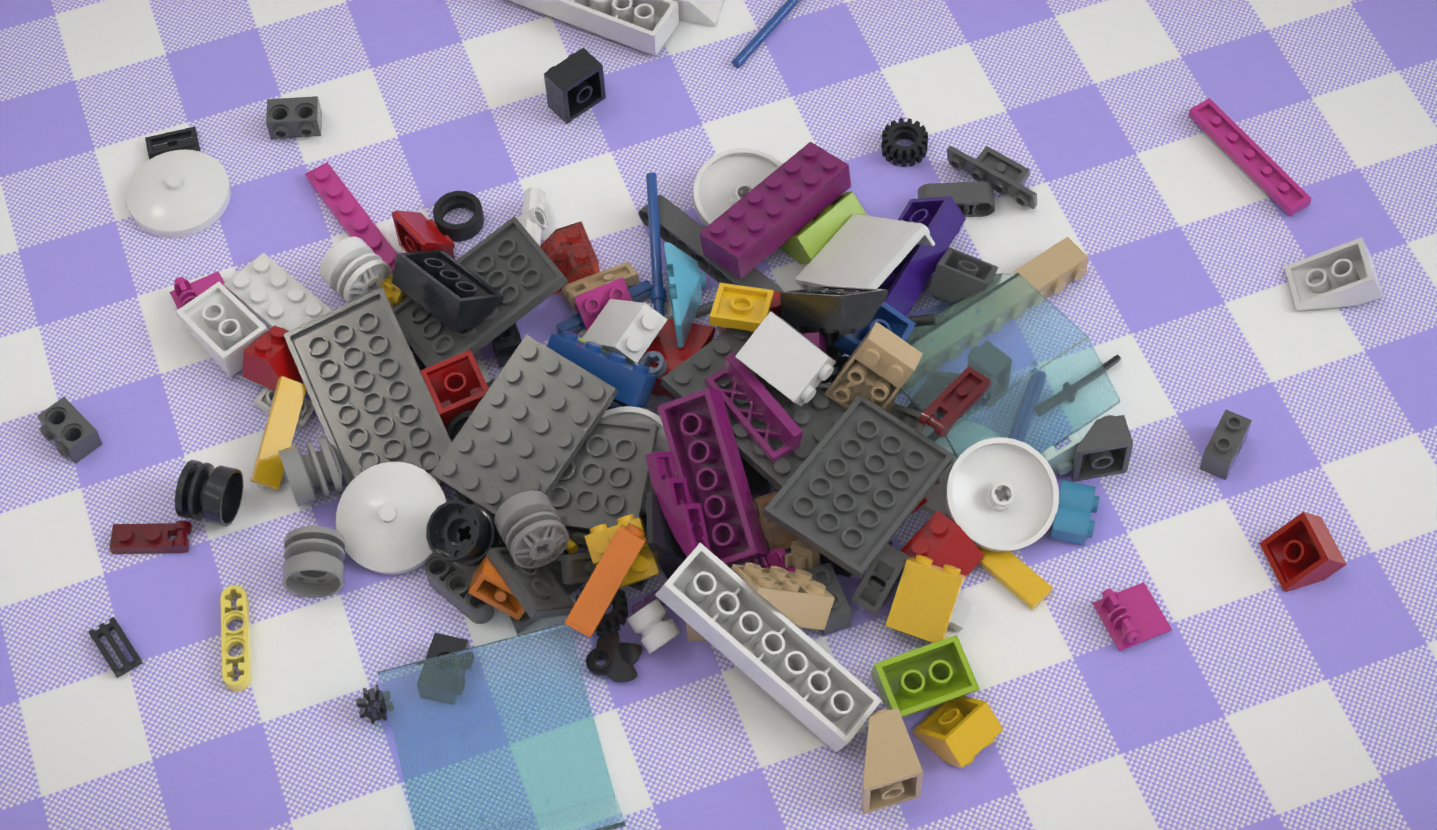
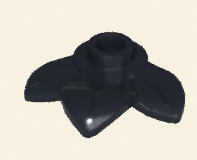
M617 630L603 633L597 639L596 648L587 655V669L596 676L606 675L614 682L632 681L638 676L633 665L641 656L642 646L634 643L620 642ZM600 660L606 662V664L601 666L596 665V663Z

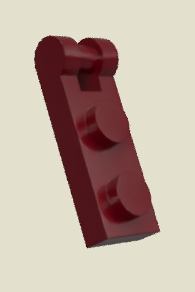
M968 366L921 413L918 422L925 427H932L934 433L940 437H945L950 431L951 426L991 387V380ZM939 413L944 415L941 420L936 417Z
M180 520L176 523L113 524L109 549L112 554L186 553L189 551L190 541L188 540V535L191 534L192 524L185 520ZM171 536H176L175 539L170 540Z

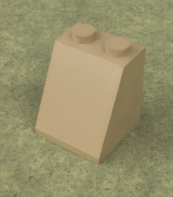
M898 708L892 710L882 709L875 712L873 716H869L861 809L863 815L921 797L923 770Z

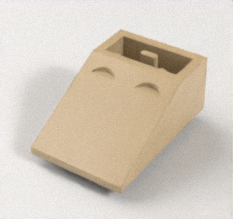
M876 322L826 390L825 395L846 410L859 395L884 409L915 371L923 353Z
M745 563V566L732 565V569L798 627L818 630L825 629L835 597L826 590L825 585L813 579V575L810 572L802 569L790 572L778 566H771L770 569L754 563Z

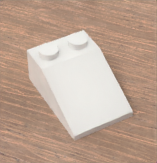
M1362 237L1284 266L1297 311L1358 306L1383 297L1371 254Z
M217 282L176 311L177 316L229 377L243 369L244 350L268 331L267 327L220 282Z

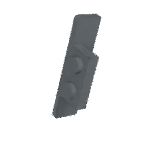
M953 146L948 147L947 159L953 168L964 170L978 182L982 181L992 184L996 192L1003 195L1007 194L1023 207L1036 208L1037 193L1023 186V183L1030 175V169L988 146L982 150L976 159Z

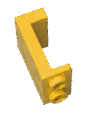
M916 555V558L906 560L885 626L935 643L947 638V629L966 576L960 574L961 569L947 564H944V567L941 568L932 565V559Z

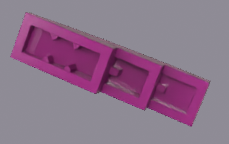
M671 451L645 454L651 482L661 510L685 555L688 557L699 543L710 550L701 503H691L686 477H676Z

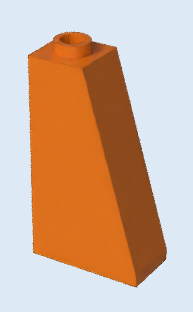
M628 523L627 526L623 524L619 526L564 623L589 638L593 635L647 540L643 536L644 531L631 523Z

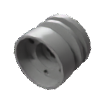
M325 436L318 438L321 450L315 452L311 440L307 441L308 455L302 456L296 445L279 451L298 507L314 502V488L319 486L323 494L329 497L330 493L327 483L333 482L337 493L344 491L340 465L334 449L326 441Z
M530 490L520 492L506 500L495 514L494 524L506 544L513 561L521 568L533 569L542 567L558 558L568 545V532L562 524L560 517L557 516L550 499L541 491Z
M303 526L289 532L284 539L285 563L283 565L282 578L284 588L292 594L309 598L327 597L339 592L344 585V565L342 562L345 558V539L343 535L334 529L322 526Z

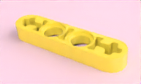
M232 585L224 589L220 597L222 677L229 690L240 692L245 690L251 683L249 600L246 591L242 587ZM233 596L239 597L236 601L238 611L233 610L230 602L233 600ZM233 620L243 621L242 627L236 631L228 629L229 623ZM233 646H243L244 650L239 656L233 657L228 654ZM234 666H238L241 676L238 678L239 681H233L232 679L235 677Z

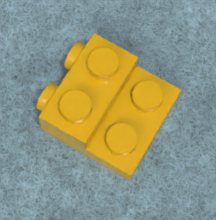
M631 514L617 519L618 525L607 528L606 524H601L590 528L591 534L584 537L593 564L595 566L598 565L621 524L627 526L628 523L639 527L644 531L643 536L647 538L643 519L640 517L634 518V515ZM647 540L620 588L660 575L656 559L647 545Z

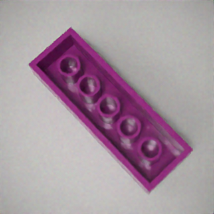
M810 141L699 233L703 254L742 279L851 187L849 164Z
M706 388L657 406L669 449L672 453L677 477H686L691 503H701L711 552L729 568L733 564L738 565L768 555L769 552L721 390Z

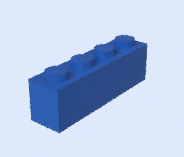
M564 330L562 333L551 334L547 347L616 388L619 393L614 399L631 407L640 408L647 406L657 379V375L649 372V367L640 363H628L625 361L626 357L619 353L610 352L608 354L602 351V346L591 341L584 343L578 340L579 336L575 333Z

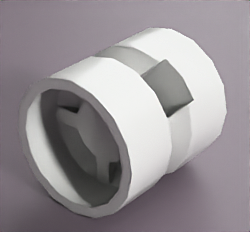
M659 599L649 603L627 619L634 632L643 635L641 642L649 654L681 633L672 619L665 618L667 611Z

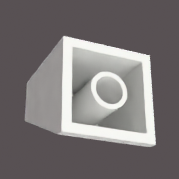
M610 299L582 339L601 345L602 350L608 353H619L626 357V362L634 364L638 363L668 319L646 303Z
M771 311L735 356L800 406L808 403L816 393L815 388L821 381L829 378L834 370L833 365L836 363L835 360Z

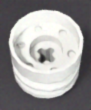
M356 236L343 239L334 245L325 255L320 265L322 279L333 290H336L347 303L379 289L385 278L392 277L390 266L379 255L374 254L373 250L362 239Z

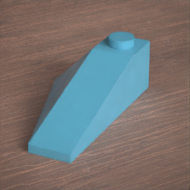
M665 242L664 252L668 290L678 348L684 347L702 300L701 288L706 287V278L704 271L699 272L698 261L670 242Z

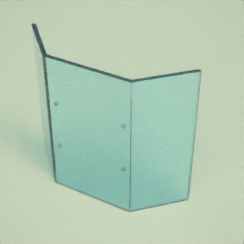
M1018 272L995 274L986 290L955 302L942 301L922 314H935L936 325L913 327L905 341L923 353L915 371L900 388V391L921 412L968 366L991 380V387L951 426L950 431L945 436L956 459L973 444L985 439L998 437L1024 442L1041 454L1051 446L1058 445L1067 439L1068 436L1076 433L1121 401L1089 337ZM939 413L936 417L941 420L944 415Z
M561 624L378 672L398 750L415 830H615L626 827L610 780L570 626Z

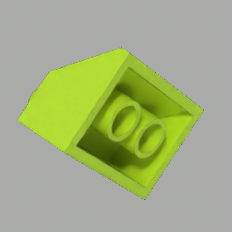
M845 192L779 248L799 264H809L853 214H867L853 192Z
M957 635L874 663L871 672L882 702L889 710L898 708L902 718L980 690Z

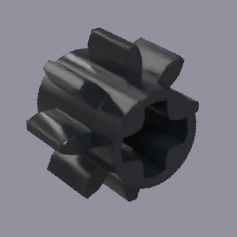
M378 684L369 690L363 688V698L356 699L357 707L361 708L359 711L360 718L367 716L371 719L372 724L375 723V720L383 719L386 721L387 710L394 709L393 702L388 701L391 697L390 691L382 692Z

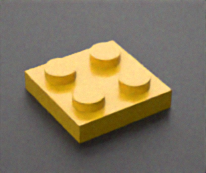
M720 283L710 313L709 325L755 332L770 313L774 290Z

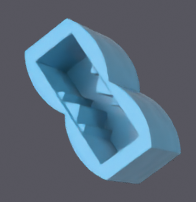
M1062 480L1057 514H1055L1051 539L1085 545L1086 537L1092 538L1095 521L1090 520L1091 512L1097 513L1100 496H1094L1096 487Z

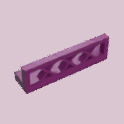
M734 352L725 357L723 369L705 378L704 383L708 388L721 390L728 412L773 463L800 447L803 431L749 368L735 357L736 353ZM726 377L733 385L732 390L722 389L716 382ZM734 398L746 400L750 405L749 410L737 408L733 404ZM751 418L763 420L767 425L766 430L754 428L750 424ZM768 438L780 440L784 447L774 452L767 444Z

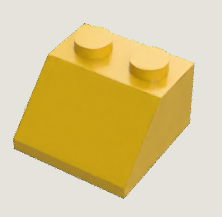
M962 696L940 704L912 732L945 763L963 768L972 763L975 756L984 747L991 745L995 741L996 736L1004 729L986 701Z

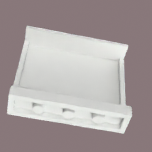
M853 214L795 278V281L801 289L821 286L877 289L916 244L933 247L935 242L929 235V229L922 223Z

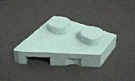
M1077 432L1068 436L1070 443L1058 451L1053 445L1041 453L1055 475H1065L1072 471L1076 448L1081 442Z

